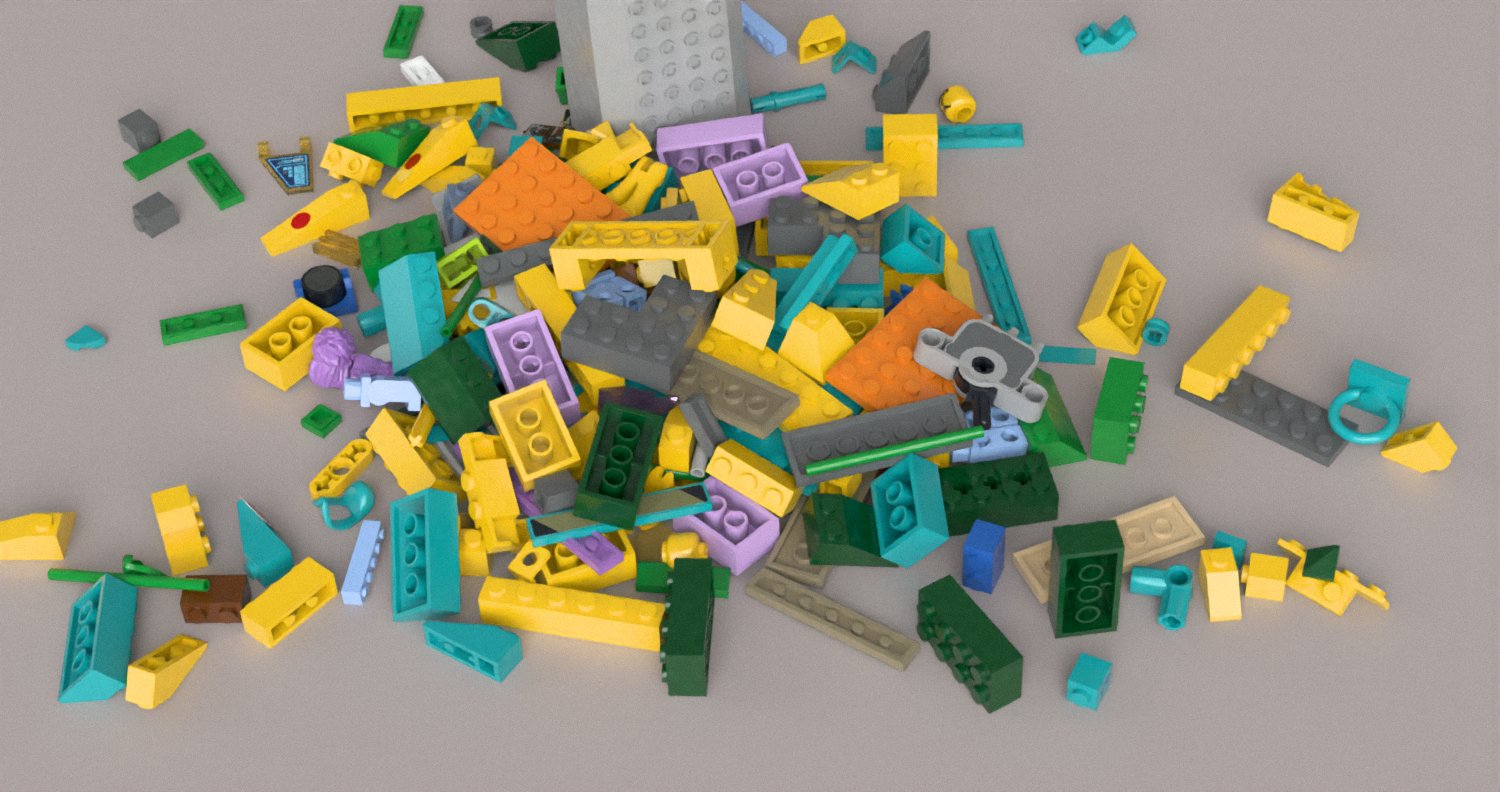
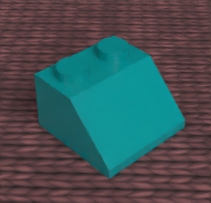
M907 203L882 221L880 258L886 265L893 267L899 273L941 274L944 271L945 233Z

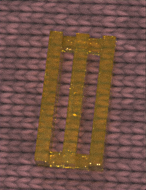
M327 229L325 236L321 235L318 238L319 243L314 242L312 244L315 254L359 269L362 265L357 239Z

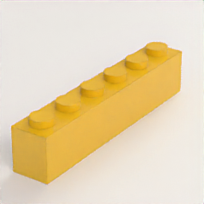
M499 77L346 93L350 133L365 127L402 121L407 118L418 119L424 125L440 123L442 119L451 115L471 120L483 102L495 107H503Z
M544 263L514 276L516 295L528 312L540 309L561 358V331L577 307L569 290L558 289L555 272L551 273ZM561 358L594 405L626 392L625 378Z
M1259 285L1184 364L1180 388L1209 401H1212L1219 392L1223 393L1232 378L1236 379L1241 368L1244 365L1250 364L1256 351L1260 352L1265 346L1267 339L1275 336L1278 327L1281 324L1285 325L1291 314V309H1288L1291 297Z
M492 576L486 577L478 597L481 621L485 624L660 652V644L664 643L666 639L662 636L663 619H667L668 613H665V604Z

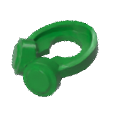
M125 554L122 558V571L124 573L167 576L161 571L144 566L139 560H133V555Z

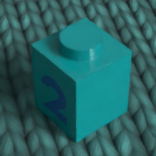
M1082 652L1068 678L1066 700L1074 702L1081 707L1097 710L1111 683L1112 663Z

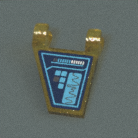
M310 136L299 137L300 153L271 156L268 141L258 142L260 162L287 195L314 192Z

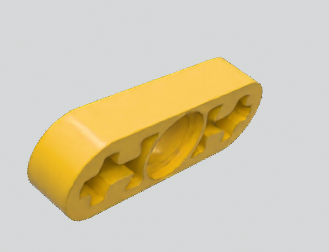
M355 439L348 443L310 482L309 489L312 500L321 497L338 498L373 462L374 453L371 442L366 439ZM338 469H349V471L346 474H335V471H337Z

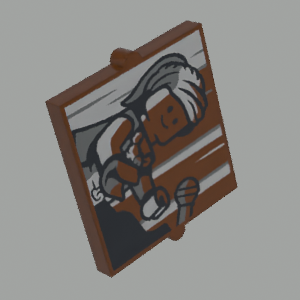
M531 124L526 131H523V136H542L544 147L559 149L564 129L575 131V128Z

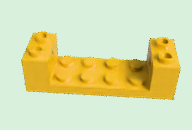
M730 220L573 221L567 225L549 248L558 289H570L573 292L586 289L605 264V259H616L617 261L642 259L644 261L669 259L671 261H679L685 259L691 289L704 290L705 292L719 290L738 263Z

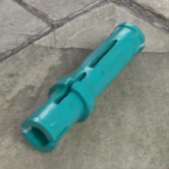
M823 83L785 92L777 93V91H772L769 95L750 98L751 114L770 110L776 112L784 107L826 99L825 86Z

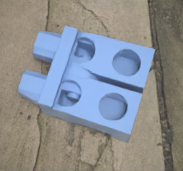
M610 269L597 273L585 290L573 292L570 289H564V291L569 290L576 307L579 306L585 295L635 311H640L647 300V290L620 276L615 277V272Z
M360 373V379L344 378V399L359 400L361 407H370V402L378 406L388 402H405L408 411H420L421 396L408 376L375 375L371 377L369 373Z
M995 406L991 407V428L984 431V437L973 439V447L949 452V459L951 463L964 461L965 464L1022 456L1026 455L1028 442L1020 425H1018L1017 418ZM973 410L966 413L962 411L968 428L974 427Z

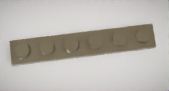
M763 566L745 586L746 595L902 672L905 671L920 652L919 642Z

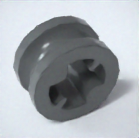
M486 16L473 18L470 21L471 35L479 39L493 31L492 20Z

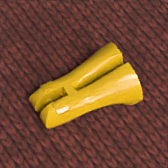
M643 156L623 181L604 195L630 216L642 215L651 196L664 182L668 166Z

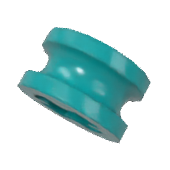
M1160 318L1147 320L1142 332L1143 340L1152 346L1165 344L1170 332V326Z

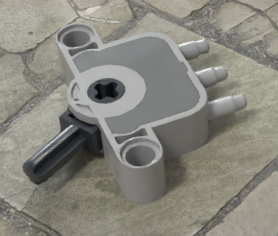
M989 313L981 319L967 320L953 337L935 328H924L919 333L913 353L915 361L943 378L953 380L954 388L958 394L965 398L967 402L973 403L974 427L982 425L984 431L990 430V404L1027 423H1034L1040 419L1048 398V392L1044 387L1032 381L1039 361V355L1044 348L1042 341H1037L1032 346L1017 339L1019 331L1016 327H1012L1007 332H1004L991 325L994 318Z

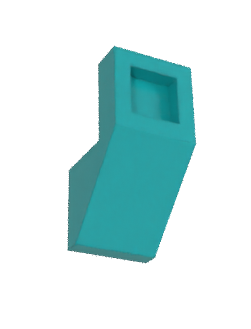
M1124 14L1107 31L1095 22H1092L1075 39L1083 55L1120 51L1138 34L1132 20Z

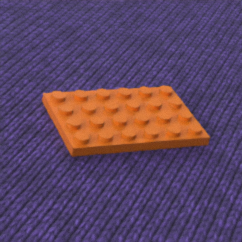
M532 136L453 209V212L461 221L498 252L559 237L567 225L573 221H619L632 217ZM605 259L606 262L598 273L603 272L616 259Z
M926 277L826 373L824 380L868 412L956 393L958 402L961 405L965 398L958 394L954 388L953 380H947L918 364L913 357L919 333L924 328H935L953 337L967 320L981 319L983 316Z

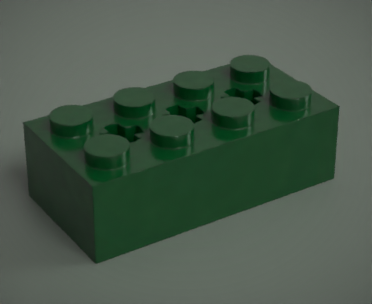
M607 401L604 402L578 488L573 516L633 531L664 416Z
M1044 452L938 469L949 537L969 534L976 519L1006 528L1058 520L1059 493Z
M1116 519L1053 527L1047 611L1055 639L1117 631L1125 547Z
M675 558L674 570L668 571L667 587L672 589L670 594L665 596V613H669V615H667V619H663L662 636L667 638L665 643L660 644V663H666L662 664V683L668 684L669 696L707 697L715 605L712 559Z
M949 574L919 589L918 604L916 606L918 612L917 633L922 641H927L931 645L937 658L950 667L955 679L968 688L975 703L981 704L990 714L1021 698L1023 656L957 581Z

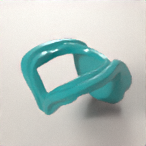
M355 481L347 488L341 498L321 497L314 499L312 504L317 508L321 507L323 520L329 528L347 530L355 526L372 510L375 502V493L368 483ZM329 506H344L350 511V516L343 520H331Z

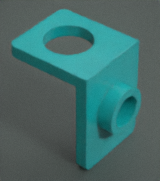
M849 40L832 57L831 72L834 74L850 59L870 73L874 74L876 72V57L867 48L859 46L852 40ZM844 54L842 60L838 63L840 57Z
M485 102L480 105L468 123L475 139H479L491 121L513 130L517 128L510 112L501 106L495 107ZM482 116V123L480 127L476 129L477 121Z

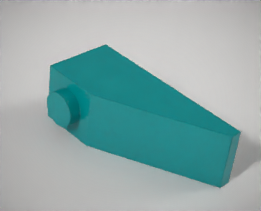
M241 499L237 502L243 552L246 560L244 569L251 580L256 579L265 588L281 579L294 567L291 550Z
M426 621L422 625L427 646L499 683L523 659L520 638L515 633L505 631L495 625Z

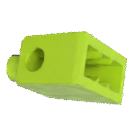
M477 237L436 261L442 290L452 288L478 270L476 259L489 256ZM466 251L473 256L474 262L468 258Z

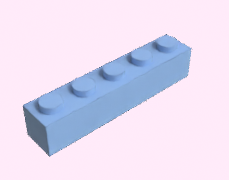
M741 1L743 31L774 57L786 52L787 38Z
M363 520L341 590L344 604L363 605L364 599L368 597V585L372 583L373 569L377 567V556L381 554V542L386 537V530L383 529L382 521Z

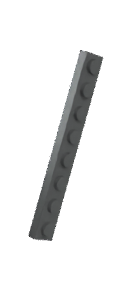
M690 201L619 221H699L695 202ZM558 237L476 259L482 287L486 288L512 281L515 275L544 263L549 270H553L549 248Z

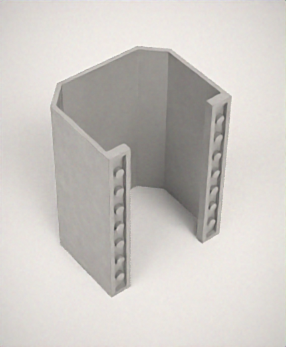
M554 0L571 124L575 131L586 133L587 130L608 120L615 137L631 129L629 124L632 122L639 131H642L652 148V151L644 156L653 159L654 162H660L656 150L658 128L751 115L741 0Z

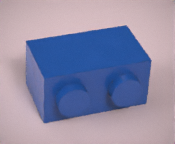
M976 519L963 547L962 586L992 594L1004 569L1006 527Z

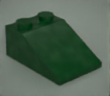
M512 21L475 40L477 46L510 68L523 69L524 72L537 68V63L541 61L545 62L556 58V53L561 51L555 21Z
M811 493L802 512L810 565L898 568V564L884 559L880 555L874 507L842 494Z

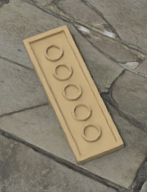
M1175 496L1108 519H1116L1125 547L1122 574L1132 571L1134 566L1144 567L1202 546L1205 542L1204 534ZM1052 540L1015 552L1012 556V562L1040 604L1048 602Z

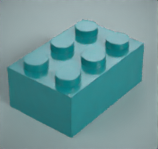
M910 453L870 483L880 555L882 558L908 569L950 539L937 464Z

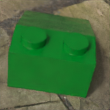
M407 118L402 121L359 129L335 138L333 143L398 168L407 161L427 137L431 127L421 124V121L418 119Z

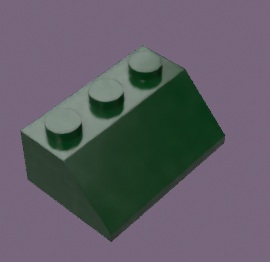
M463 335L439 347L406 372L453 445L457 444L464 434L480 432L494 424L489 411V401L502 397V394Z

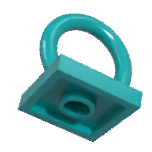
M1354 359L1350 366L1347 390L1338 394L1328 408V421L1331 428L1338 436L1354 444L1373 445L1387 440L1396 432L1399 424H1401L1405 417L1411 379ZM1347 404L1385 418L1388 421L1379 431L1360 433L1347 428L1342 423L1340 410Z

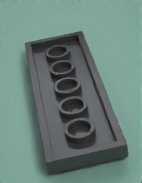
M1243 370L1240 371L1236 379L1232 378L1223 393L1219 392L1212 401L1181 389V380L1175 386V395L1328 468L1349 444V441L1338 436L1331 428L1328 421V410ZM1340 416L1342 423L1347 428L1358 432V424Z
M951 393L781 433V440L796 487L800 488L893 466L908 454L806 476L804 464L966 429L968 426L956 393ZM973 439L914 452L913 454L927 458L973 447Z

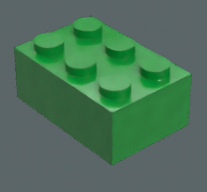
M436 213L420 216L408 222L397 223L391 227L370 231L358 236L362 270L372 294L374 293V288L378 285L379 270L410 254L435 252L437 261L445 256L444 247H447Z
M1115 357L1109 358L1093 418L1090 459L1125 465L1128 454H1134L1136 437L1133 434H1139L1142 417L1138 416V413H1144L1147 396L1142 395V392L1146 393L1149 375H1144L1145 362Z

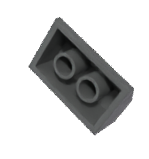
M925 30L901 45L896 55H892L889 68L883 71L880 84L875 85L872 99L875 100V111L887 114H907L930 72V31Z

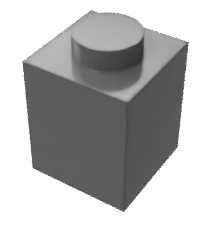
M137 109L118 120L122 139L138 153L161 143L157 122L141 109Z
M159 191L132 206L135 216L133 218L135 227L140 232L144 231L152 239L178 224L174 203Z
M567 469L534 479V503L542 515L574 509L580 482L577 479L575 480Z

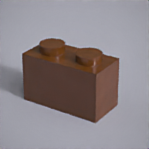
M247 575L185 576V578L208 579L210 582V588L207 592L182 590L180 607L185 623H243L240 611L251 602L252 596Z

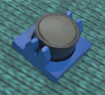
M319 265L306 271L301 280H293L297 299L302 297L335 317L358 312L348 268L341 269L340 271L334 266Z

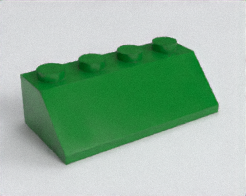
M1036 367L1032 381L1046 389L1048 398L1042 415L1037 422L1027 423L1017 418L1018 425H1020L1028 442L1026 455L1044 452L1049 467L1087 460V454L1052 375Z

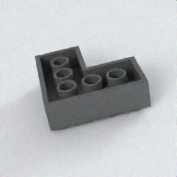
M787 196L770 198L767 225L768 255H815L828 235L831 234L840 239L843 233L854 239L858 252L835 284H879L881 210L857 220L812 196L805 198H790Z
M663 275L640 312L585 295L561 331V358L670 393L714 320L717 309V291L692 290L689 282Z

